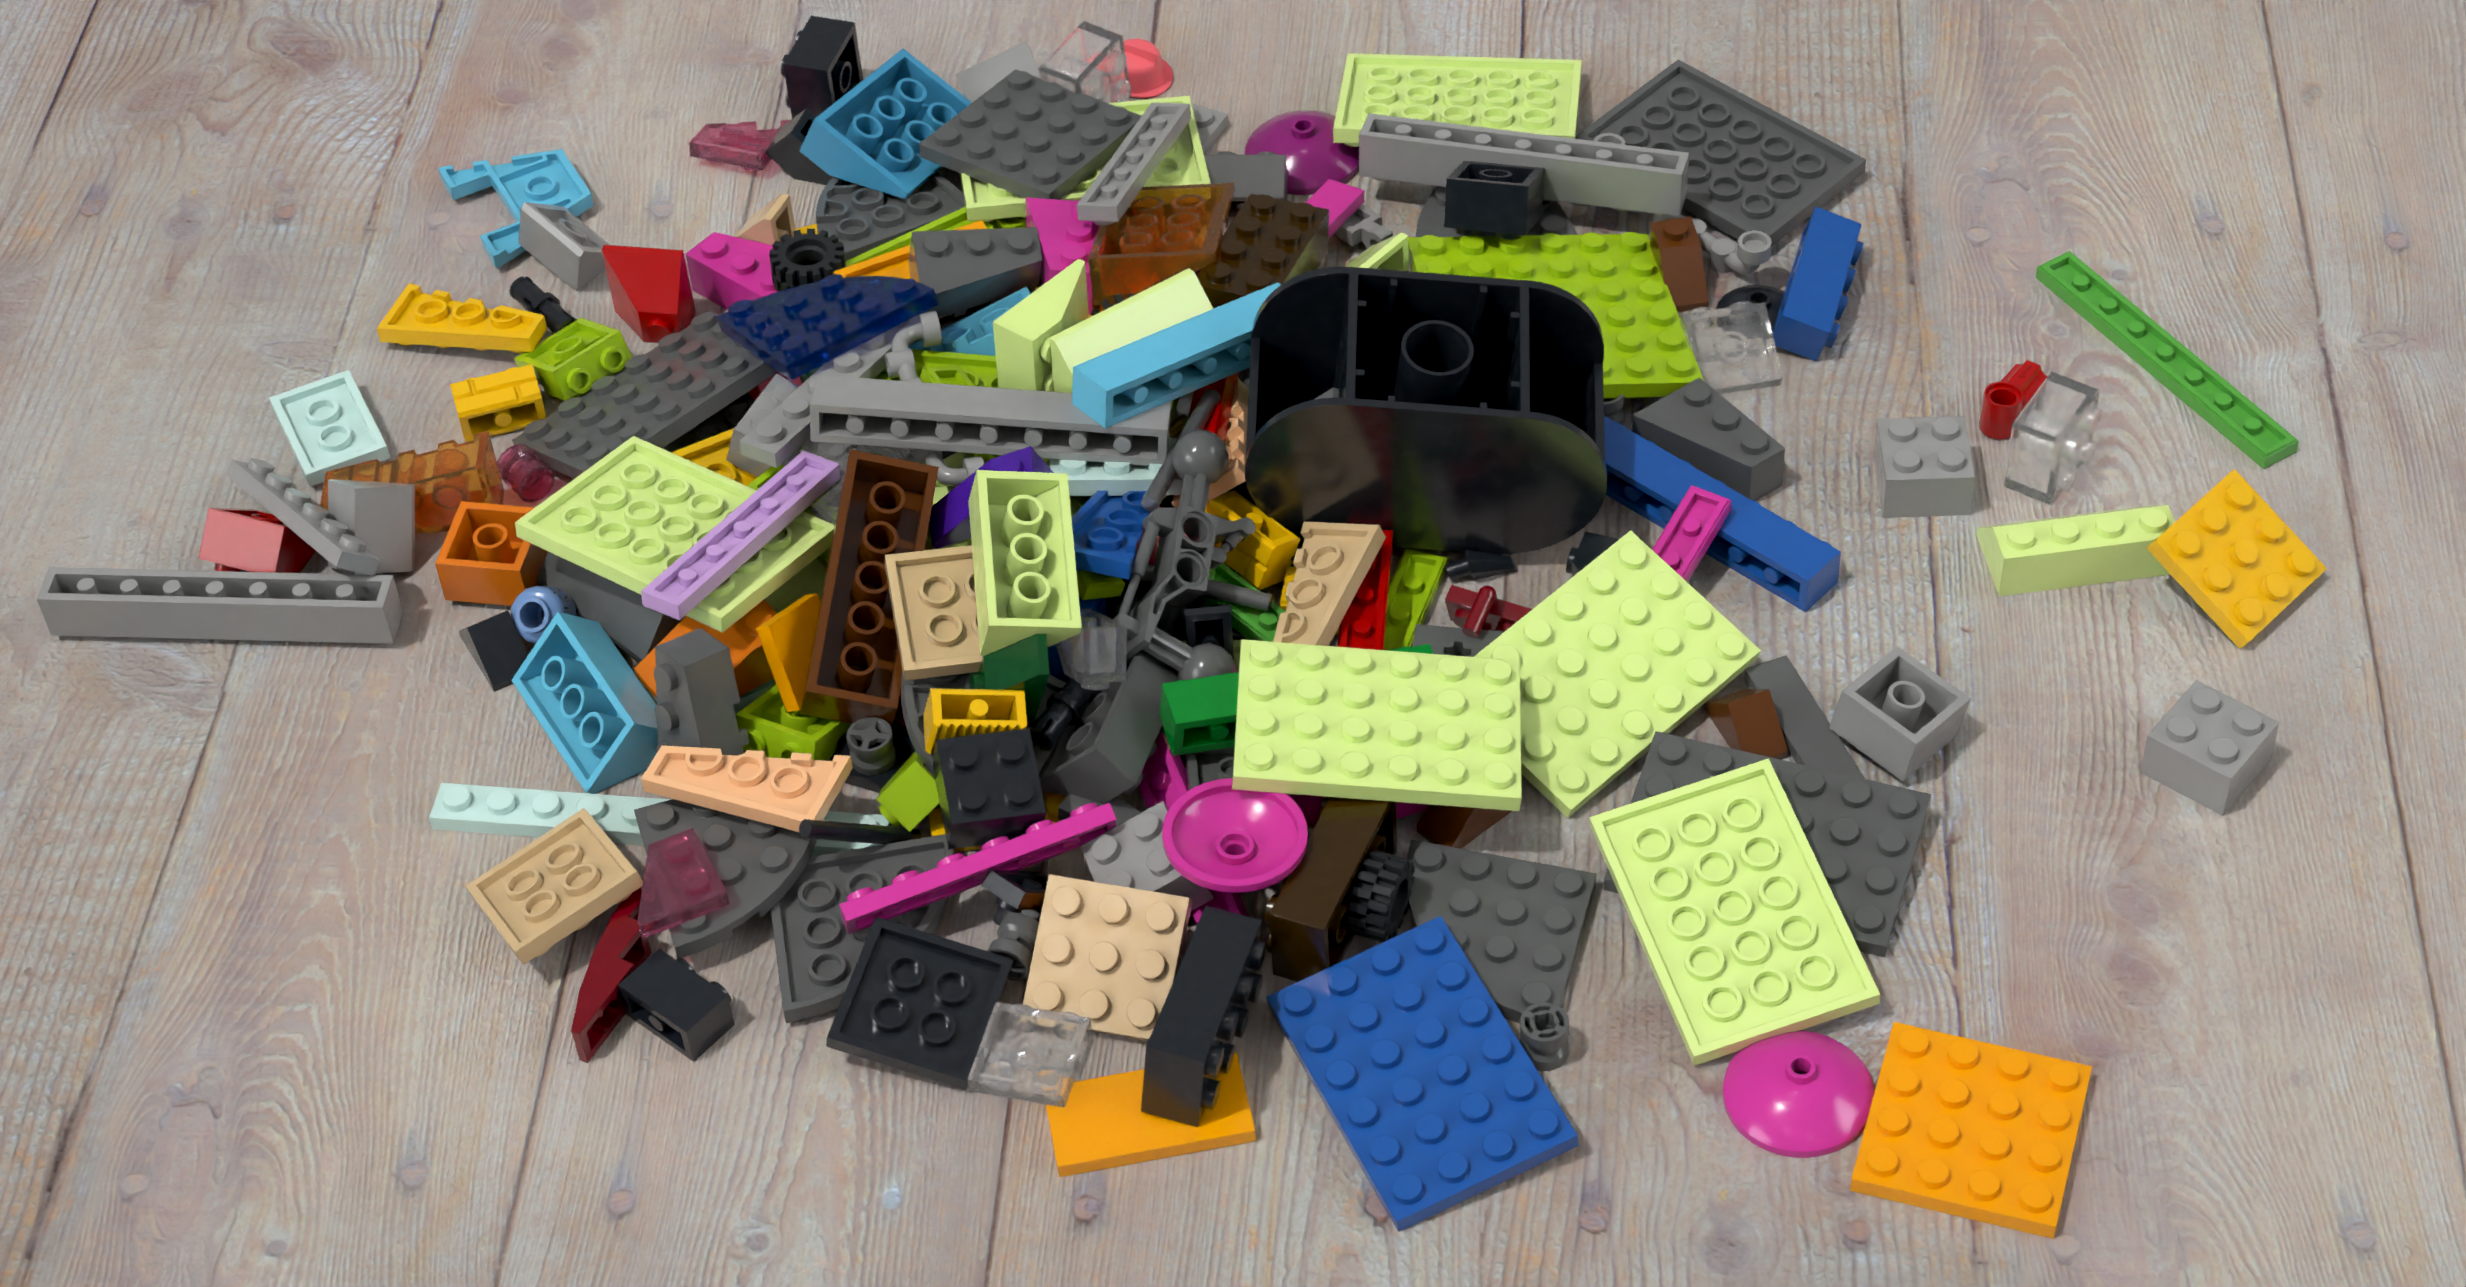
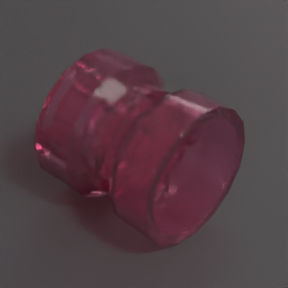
M513 445L507 448L497 460L496 474L508 486H512V490L525 502H536L544 498L554 485L555 475L553 470L544 461L538 460L537 455L527 445Z

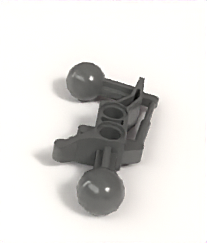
M1198 429L1184 434L1178 440L1172 452L1173 467L1180 478L1183 479L1179 507L1156 508L1143 519L1145 532L1132 567L1131 579L1119 614L1111 622L1112 627L1116 631L1127 636L1123 656L1130 659L1143 650L1178 670L1180 680L1236 673V666L1232 656L1221 646L1206 643L1190 647L1157 628L1164 606L1168 604L1186 607L1205 593L1210 569H1216L1225 562L1227 558L1226 553L1228 551L1231 552L1240 542L1255 531V524L1250 518L1244 517L1230 521L1205 512L1209 486L1223 476L1229 464V455L1226 445L1219 436L1211 431ZM1157 536H1159L1151 587L1131 610V615L1129 616L1128 613L1139 581L1144 577ZM1222 542L1220 548L1214 546V544Z

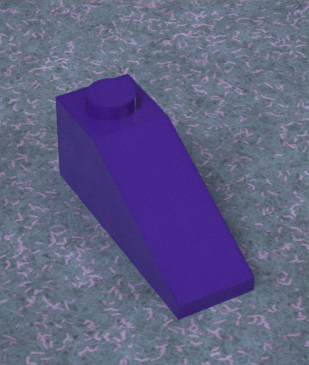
M1031 446L990 459L978 469L1054 473ZM976 471L932 506L930 515L932 546L935 549L971 538L968 501Z

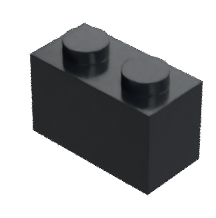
M660 948L618 984L626 1015L693 1062L735 1025L730 1006L732 1000L727 990L718 982L711 981L709 983L696 974L693 967L682 958L674 959Z

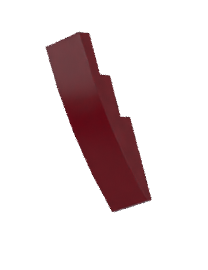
M643 878L641 879L645 885L621 902L613 913L594 949L579 990L571 1032L579 1060L585 1063L591 1060L626 1014L618 984L645 962L652 953L647 932L662 914L655 883Z

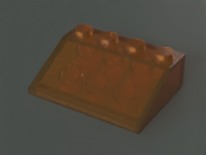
M1234 183L1143 187L1119 222L1100 225L1088 258L1094 305H1101L1100 302L1106 298L1110 305L1116 303L1114 295L1121 294L1124 300H1126L1128 293L1138 294L1188 268L1196 272L1215 262L1235 192Z

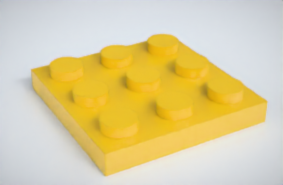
M2235 469L2228 473L2147 547L2149 552L2239 649L2249 643L2327 569Z

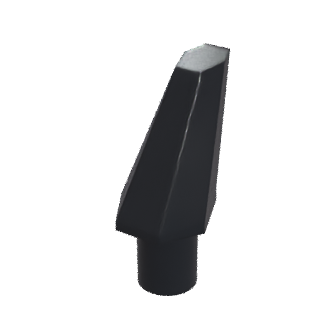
M1471 550L1464 551L1466 558L1446 564L1451 581L1471 574L1474 580L1517 571L1511 556Z

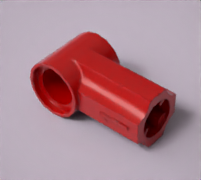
M2026 360L2023 364H2016L2000 382L1991 383L1986 387L1979 420V428L1983 434L1993 439H2008L2017 433L2019 420L2047 389L2049 377L2043 373L2041 365Z

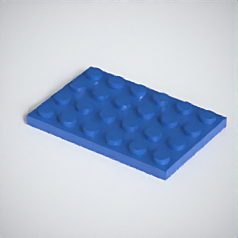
M1441 916L1266 997L1270 1011L1398 1232L1579 1146L1576 1131Z

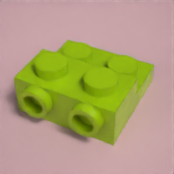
M580 317L538 343L533 352H523L515 357L514 360L518 367L532 364L536 378L541 381L546 394L566 401L579 397L589 391L592 384L598 379L612 376L625 367V363L632 356L620 330Z
M777 685L736 714L738 729H747L749 743L742 746L744 754L746 750L765 751V756L770 758L790 759L792 753H809L812 755V760L829 761L837 749V740L847 733L852 723L800 714L801 710L787 712Z

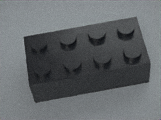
M1205 905L1146 1045L1141 1112L1198 1127L1205 1108L1210 1110L1215 1108L1221 1087V1081L1216 1080L1219 1072L1228 1074L1235 1053V1045L1231 1043L1234 1036L1238 1038L1243 1037L1249 1018V1010L1245 1008L1248 1001L1252 1003L1257 1002L1261 991L1263 975L1257 974L1256 970L1259 971L1261 969L1267 948V942L1260 941L1262 920Z

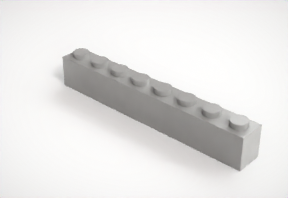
M1368 113L1359 134V176L1371 177L1378 181L1395 180L1411 182L1418 186L1435 185L1446 187V179L1463 161L1545 168L1543 201L1553 200L1569 202L1577 206L1609 207L1617 211L1648 212L1657 216H1680L1687 195L1688 152Z
M817 375L810 402V436L812 442L1005 455L1031 446L1041 458L1103 463L1126 462L1131 465L1149 466V463L1163 464L1168 455L1172 400L1105 429L1072 404V393Z
M49 567L37 597L50 634L59 636L394 644L404 612L393 575L371 576L358 574Z

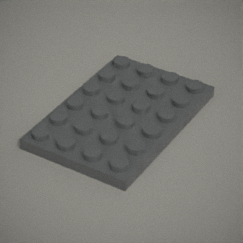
M1679 59L1576 135V139L1593 141L1600 134L1614 133L1625 140V145L1688 152L1687 195L1682 208L1736 239L1748 231L1764 232L1771 238V246L1812 214L1815 206L1822 207L1865 172L1866 159Z
M713 311L705 312L693 318L691 325L679 333H672L663 337L658 342L659 346L648 353L629 359L625 363V368L621 371L595 381L591 386L592 389L583 395L562 402L557 408L558 411L552 415L528 424L523 430L524 433L514 438L512 442L519 455L575 479L632 436L660 448L665 447L802 357L803 354L795 340Z
M1655 731L1631 803L1769 758L1860 952L1886 957L1930 808L1931 794ZM1607 869L1604 878V890L1618 893L1611 874Z

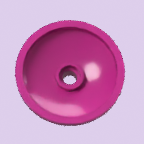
M1233 778L1213 780L1188 790L1172 804L1166 813L1162 827V842L1165 854L1171 865L1189 881L1221 892H1250L1269 887L1283 880L1301 862L1307 847V823L1300 807L1287 794L1233 790Z
M1802 1030L1769 1037L1738 1051L1726 1069L1723 1082L1724 1107L1735 1128L1756 1146L1778 1155L1795 1158L1827 1155L1852 1143L1865 1129L1874 1096V1085L1871 1075L1862 1060L1851 1049L1831 1037Z

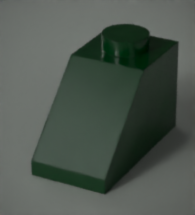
M1035 634L983 656L978 674L971 675L970 689L1024 690L1027 721H1034L1050 675L1046 634Z

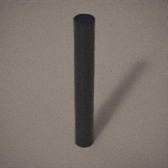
M811 819L802 820L799 826L801 837L809 839L889 844L921 838V832L917 828H913L909 832L905 827Z

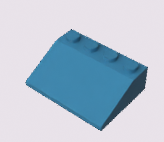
M903 48L813 120L800 148V152L830 176L906 199L943 167L920 158L919 144L972 102Z

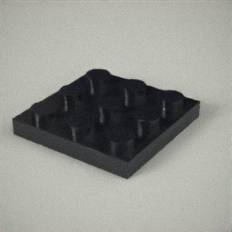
M875 917L827 1035L826 1047L967 1090L1010 977L1014 959Z

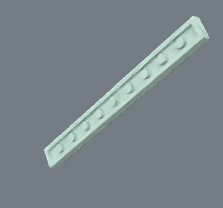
M441 783L429 819L433 830L541 837L585 808L613 843L643 845L634 809L671 799ZM828 811L823 821L892 826L883 815ZM817 839L811 856L883 844Z

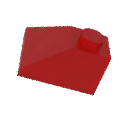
M603 245L601 251L615 312L643 342L658 343L663 337L672 333H679L691 325L696 310L684 250Z

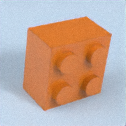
M460 502L435 562L445 600L512 606L520 593L527 588L538 586L536 580L548 551L518 538L515 528V522L535 507Z

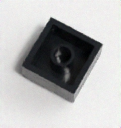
M811 16L804 29L797 33L795 44L789 54L784 55L781 62V75L785 78L787 86L786 105L791 109L792 119L806 108L818 117L863 81L855 22Z
M1463 161L1446 179L1444 227L1455 228L1457 234L1475 236L1481 234V231L1497 232L1496 236L1501 239H1520L1521 235H1526L1542 216L1545 168Z
M1030 728L936 740L933 771L948 850L984 845L990 840L1003 836L1011 840L1026 834L1027 828L1033 824L1045 820L1046 808Z

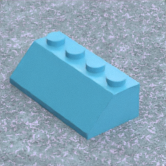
M557 612L511 681L584 791L596 794L647 770L656 755V746L658 744L657 720L655 717L657 705L599 622Z

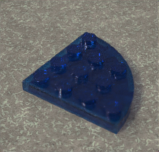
M833 274L818 282L775 292L753 301H737L729 306L727 312L716 318L723 333L792 381L933 308L939 302L934 289L916 282L914 279L886 276L843 278L840 274Z

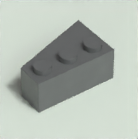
M1037 227L913 231L908 265L915 312L936 311L938 318L950 314L956 318L965 315L969 308L987 302L991 305L1026 286L1030 294L1033 293L1039 285L1043 261Z
M1700 377L1633 414L1632 432L1654 442L1658 447L1677 458L1687 461L1710 477L1722 481L1728 487L1750 500L1756 501L1782 486L1785 448Z
M701 628L656 646V667L654 669L657 697L655 717L657 720L658 736L656 754L662 745L721 749L722 755L738 756L744 754L742 746L749 743L747 729H738L733 705L740 703V697L729 648Z

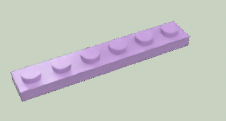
M803 450L641 591L642 605L681 620L841 478L840 464Z

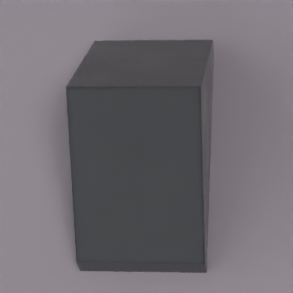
M509 611L499 613L459 630L461 639L493 691L495 692L513 684L511 680L528 654Z

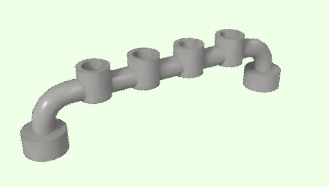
M1614 133L1600 134L1593 140L1625 145V140ZM1628 210V211H1627V212H1629V213H1631V214H1641V213H1643V212H1640V211H1632V210ZM1651 213L1653 215L1652 222L1685 218L1681 214L1680 216H1657ZM1692 219L1701 243V250L1711 254L1710 267L1713 271L1729 273L1735 270L1742 274H1750L1770 259L1772 242L1766 233L1761 231L1743 233L1738 238L1736 252V245L1733 241L1725 238H1715L1706 232L1707 226L1705 222L1699 219Z
M936 311L919 313L917 323L907 325L895 334L892 339V352L885 353L889 379L900 377L901 381L921 382L916 373L912 349H909V344L920 339L923 347L942 344L940 323ZM912 449L914 462L939 467L937 481L949 486H958L984 465L982 456L963 459V468L954 469L944 464L942 451Z

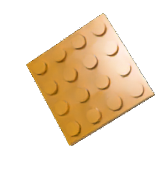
M1893 1022L1853 1170L1850 1191L2054 1239L2092 1066Z

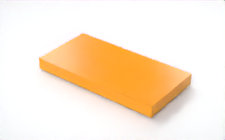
M1237 1052L1234 1053L1228 1074L1219 1072L1216 1080L1221 1081V1087L1217 1103L1213 1110L1205 1108L1198 1127L1141 1112L1144 1069L1043 1087L1059 1177L1255 1142L1256 1132Z

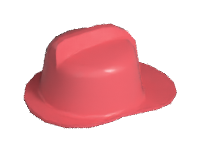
M1138 38L1127 39L1114 44L1108 51L1092 57L1086 63L1083 70L1085 82L1091 87L1101 91L1124 94L1140 99L1154 98L1165 93L1171 87L1174 78L1172 68L1165 60L1161 59L1160 51L1156 46L1147 40Z

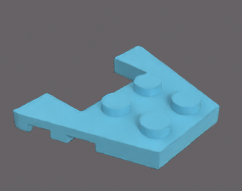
M562 149L512 156V163L491 166L488 160L473 162L472 169L454 171L453 165L438 168L441 181L453 200L493 187L514 219L515 223L480 236L483 249L495 268L503 266L526 251V249L518 244L520 212L525 202L563 206L576 217L594 206L591 192Z

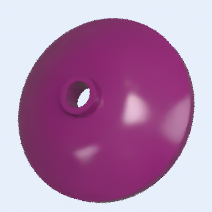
M1300 110L1275 116L1254 130L1245 145V155H1256L1259 152L1266 151L1277 155H1286L1288 172L1287 194L1312 195L1328 179L1345 184L1359 171V146L1352 147L1344 143H1333L1335 116L1321 111Z

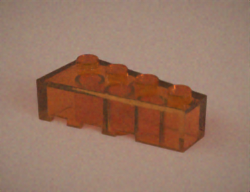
M489 431L474 434L473 441L457 444L455 439L438 443L437 450L416 454L415 450L398 453V458L393 461L381 463L378 459L327 471L325 473L320 507L328 510V480L331 479L415 484V533L446 532L450 529L461 501L503 505L505 491Z

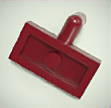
M1451 585L1445 598L1450 620L1462 628L1464 634L1473 638H1478L1481 630L1505 632L1532 610L1531 608L1498 599L1495 589L1489 585L1481 587L1478 593Z

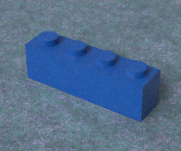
M1815 206L1802 233L1769 344L1817 361L1824 346L1828 348L1833 346L1840 328V324L1834 323V319L1840 320L1848 297L1842 295V292H1848L1856 272L1855 269L1850 268V265L1855 266L1864 244L1857 240L1861 223Z

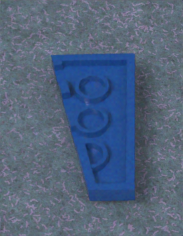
M1097 491L1072 517L1076 571L1086 570L1129 580L1145 532L1143 519L1151 513V511H1147L1141 505V500L1147 491H1129L1123 496H1108V491Z

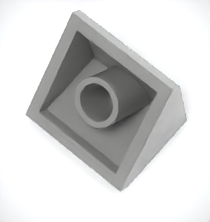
M525 202L521 208L518 244L575 291L580 290L606 270L601 250L603 245L610 244L565 207Z
M328 480V511L330 512L328 517L346 525L349 535L367 542L366 549L380 559L375 574L414 571L415 484ZM328 561L329 567L338 569L340 571L349 574L367 575L341 568H336Z

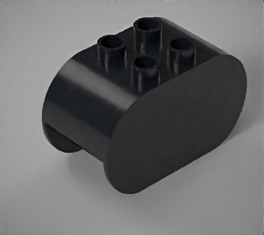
M1327 267L1293 277L1276 288L1266 298L1256 314L1252 327L1245 480L1250 496L1268 517L1273 518L1286 529L1302 535L1301 530L1304 522L1380 525L1382 530H1393L1392 547L1445 550L1456 553L1471 550L1499 555L1531 552L1564 541L1592 521L1604 502L1607 490L1603 392L1604 339L1600 324L1594 313L1579 298L1562 288L1536 281L1358 267ZM1331 388H1337L1341 393V398L1316 399Z

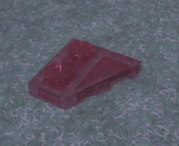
M780 120L781 126L778 129L757 130L756 121L740 122L737 124H706L689 142L690 156L706 159L710 163H726L741 166L745 170L762 171L772 160L765 153L766 149L779 129L790 120Z
M694 828L648 845L638 915V926L643 939L730 905L727 891Z

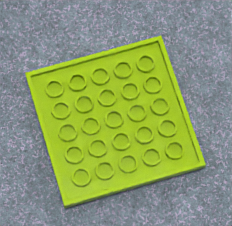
M1626 232L1624 234L1585 233L1583 235H1558L1547 233L1544 235L1521 236L1520 239L1515 240L1501 239L1497 236L1464 235L1461 237H1437L1434 235L1408 237L1409 267L1411 272L1536 281L1562 288L1579 298L1594 313L1602 330L1604 339V398H1618L1621 394H1624V398L1665 397L1699 377L1704 381L1668 286L1664 284L1653 256L1648 234Z

